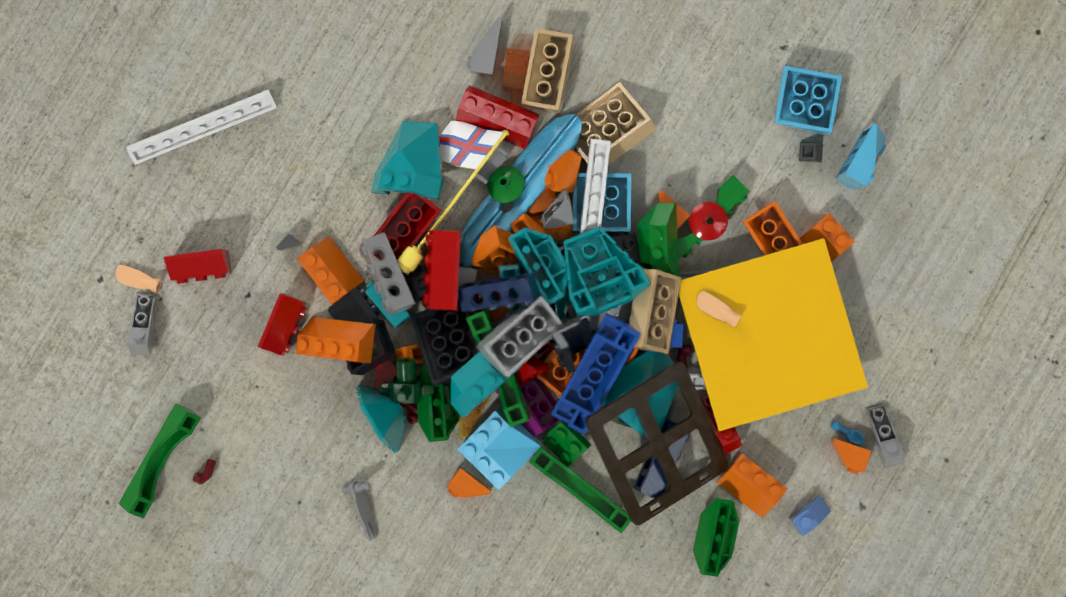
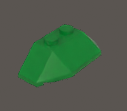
M657 203L637 223L641 264L647 269H655L679 276L676 203Z
M424 364L419 376L423 377V385L425 383L432 384L426 364ZM451 382L434 386V394L431 396L423 395L420 402L417 403L418 423L429 442L448 440L459 420V413L451 405Z
M716 498L701 512L693 553L702 575L718 577L720 571L725 568L732 558L739 526L738 513L732 500Z

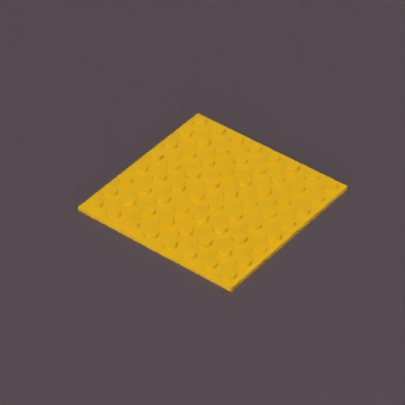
M824 238L681 280L678 295L718 431L868 388ZM701 291H706L730 307L733 312L742 315L735 328L728 322L716 319L698 308L697 297Z

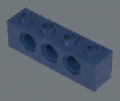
M534 272L464 283L458 288V299L462 312L470 311V313L478 312L483 308L494 310L505 305V308H509L517 303L528 305L533 303L540 295Z

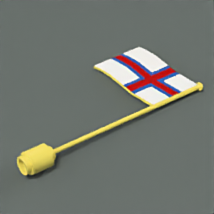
M450 121L439 136V157L443 162L475 171L430 231L437 228L506 135L509 136L508 130H503L502 132L485 130L466 122ZM426 236L417 247L414 245L412 248L408 246L397 260L401 271L408 275L410 272H413L423 259L421 256L423 252L420 249L426 242Z

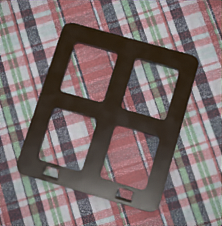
M675 362L595 411L586 419V426L631 522L635 525H642L719 476L728 468L726 457L687 367L681 362ZM677 381L689 408L690 416L662 433L647 400L654 393ZM634 408L647 437V443L618 460L604 430V425L628 409ZM695 429H698L711 462L683 480L670 453L669 446ZM655 456L669 488L640 507L627 480L626 473L650 457ZM707 471L709 475L700 480L699 476ZM658 502L660 506L651 511L650 507Z

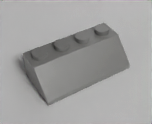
M538 296L533 303L521 305L478 343L476 347L491 365L508 378L552 338V333L562 329L564 324L544 298Z

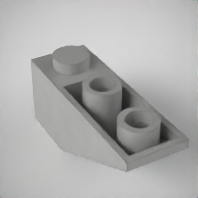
M136 293L128 338V347L131 355L151 356L154 339L156 294Z
M885 404L866 409L884 469L903 464L904 453Z

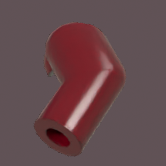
M689 344L682 345L677 356V362L685 364L688 371L686 355L692 353Z
M399 403L407 409V421L410 424L418 422L417 404Z
M207 459L204 471L201 474L199 472L194 473L193 482L204 484L213 475L216 461Z

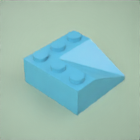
M784 66L779 82L774 123L811 133L830 135L833 130L842 76Z
M873 123L862 131L835 180L854 191L864 186L866 187L867 184L870 185L875 176L872 173L877 163L876 157L878 154L881 155L886 148L884 144L886 137L877 124Z
M578 173L573 192L572 216L574 224H572V232H580L587 173ZM607 173L601 229L606 233L631 232V174Z
M500 405L457 450L499 490L534 455L542 444L521 424L510 427L503 407Z

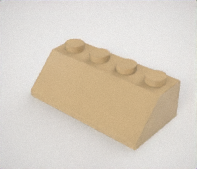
M535 28L522 105L542 111L562 113L575 44L573 34Z
M643 269L650 282V286L639 294L632 303L629 325L641 333L633 348L668 354L681 277L655 269Z

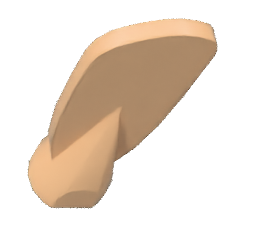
M122 264L116 268L118 282L135 288L149 289L154 293L159 292L162 284L161 279L152 278L142 271Z
M706 291L699 293L697 306L700 310L716 319L728 322L734 328L742 317L741 314L733 312L724 302Z

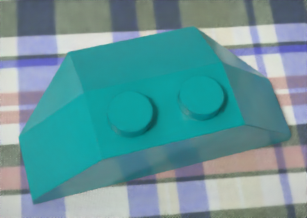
M523 228L509 236L508 239L524 272L526 274L534 272L540 293L539 296H542L548 305L564 297L568 282L566 261L551 235Z
M478 352L451 376V405L464 419L522 366L507 378L491 365L481 352Z

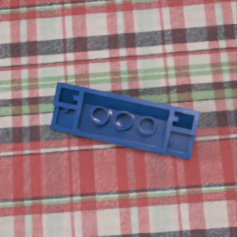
M606 313L576 366V371L573 372L554 406L551 415L568 423L569 427L585 435L588 430L586 426L587 417L601 407L641 333L626 321H621Z

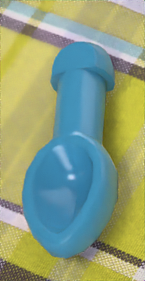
M834 420L831 422V428L845 435L848 442L854 445L864 444L865 439L859 431L855 429L849 430L841 425L839 421Z

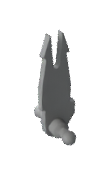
M355 481L349 484L348 487L344 486L341 491L343 494L348 492L352 494L353 504L364 529L363 532L368 540L372 541L371 534L373 539L376 538V528L373 524L366 491L371 486L368 482L363 484Z

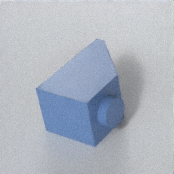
M819 495L789 517L799 533L804 536L818 526L831 510Z

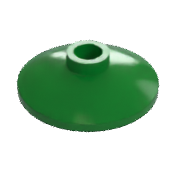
M500 167L489 177L487 184L488 192L499 203L513 202L524 191V176L515 167ZM507 180L505 185H501L502 181Z

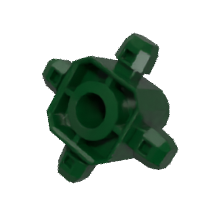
M409 357L397 359V376H394L390 383L382 382L379 385V393L386 395L390 393V399L394 403H418L423 395L431 396L434 394V386L426 383L423 385V377L416 376V359Z

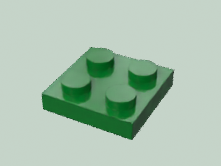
M562 420L541 439L568 467L592 445L578 431L569 427L568 423Z

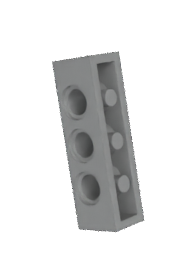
M385 232L364 239L359 245V252L368 264L367 271L370 276H373L375 281L374 287L376 292L380 293L384 310L388 311L389 316L410 309L415 302ZM374 254L380 255L382 260L375 259ZM381 272H387L389 274V278L383 277ZM389 289L395 290L397 296L391 295Z

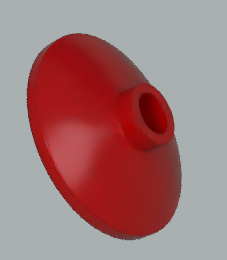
M704 202L697 205L691 212L689 225L695 236L702 240L711 241L723 235L728 225V218L725 210L720 205L713 202ZM707 217L712 218V224L706 223Z

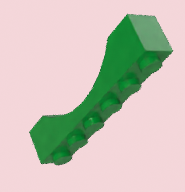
M732 175L717 190L715 203L725 210L728 218L734 212L733 207L737 203L741 205L748 198L746 194L749 190ZM708 217L706 223L712 224V218ZM693 233L678 239V260L682 256L686 258L693 251L691 247L695 243L700 245L704 240L698 238Z
M487 309L466 318L477 343H480L496 328ZM514 374L498 388L502 407L510 427L526 422L532 417Z
M175 403L118 503L128 513L144 518L153 503L156 483L164 463L177 445L192 435L201 419L191 409Z
M542 446L529 460L530 464L579 499L621 534L631 522L624 509Z

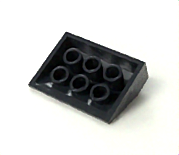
M458 298L457 310L426 309L411 315L432 386L450 383L451 376L480 352L476 347L478 343L466 319L474 315V313H470V311L462 312Z

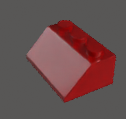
M224 249L164 257L170 280L177 281V284L189 283L188 279L196 278V281H205L208 276H215V279L226 278V274L231 273L229 252Z
M280 293L257 347L281 356L289 353L293 344L290 342L293 335L296 336L300 325H298L300 317L303 318L307 311V307H305L306 302Z

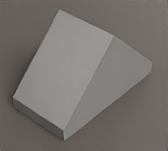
M564 189L541 215L544 228L549 229L574 224L567 190Z

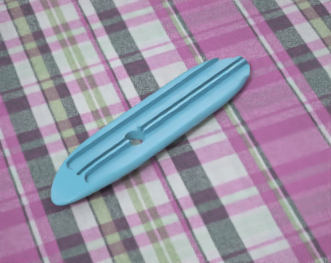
M567 114L557 117L537 133L511 165L517 168L524 176L525 188L521 196L513 201V208L509 212L504 213L502 207L505 203L495 201L490 194L483 200L468 221L461 235L462 242L460 244L459 261L463 264L462 267L471 268L475 266L472 265L471 260L482 234L494 225L511 232L513 229L510 224L522 214H526L536 199L547 187L545 186V175L547 174L548 167L569 149L574 150L582 129L579 116ZM507 180L502 181L501 185H505Z

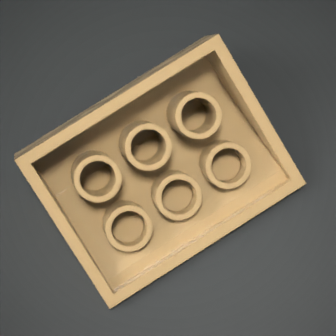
M619 82L576 113L581 120L582 129L574 150L582 156L581 159L587 166L590 139L611 141L608 165H610L655 132L656 129L651 118Z

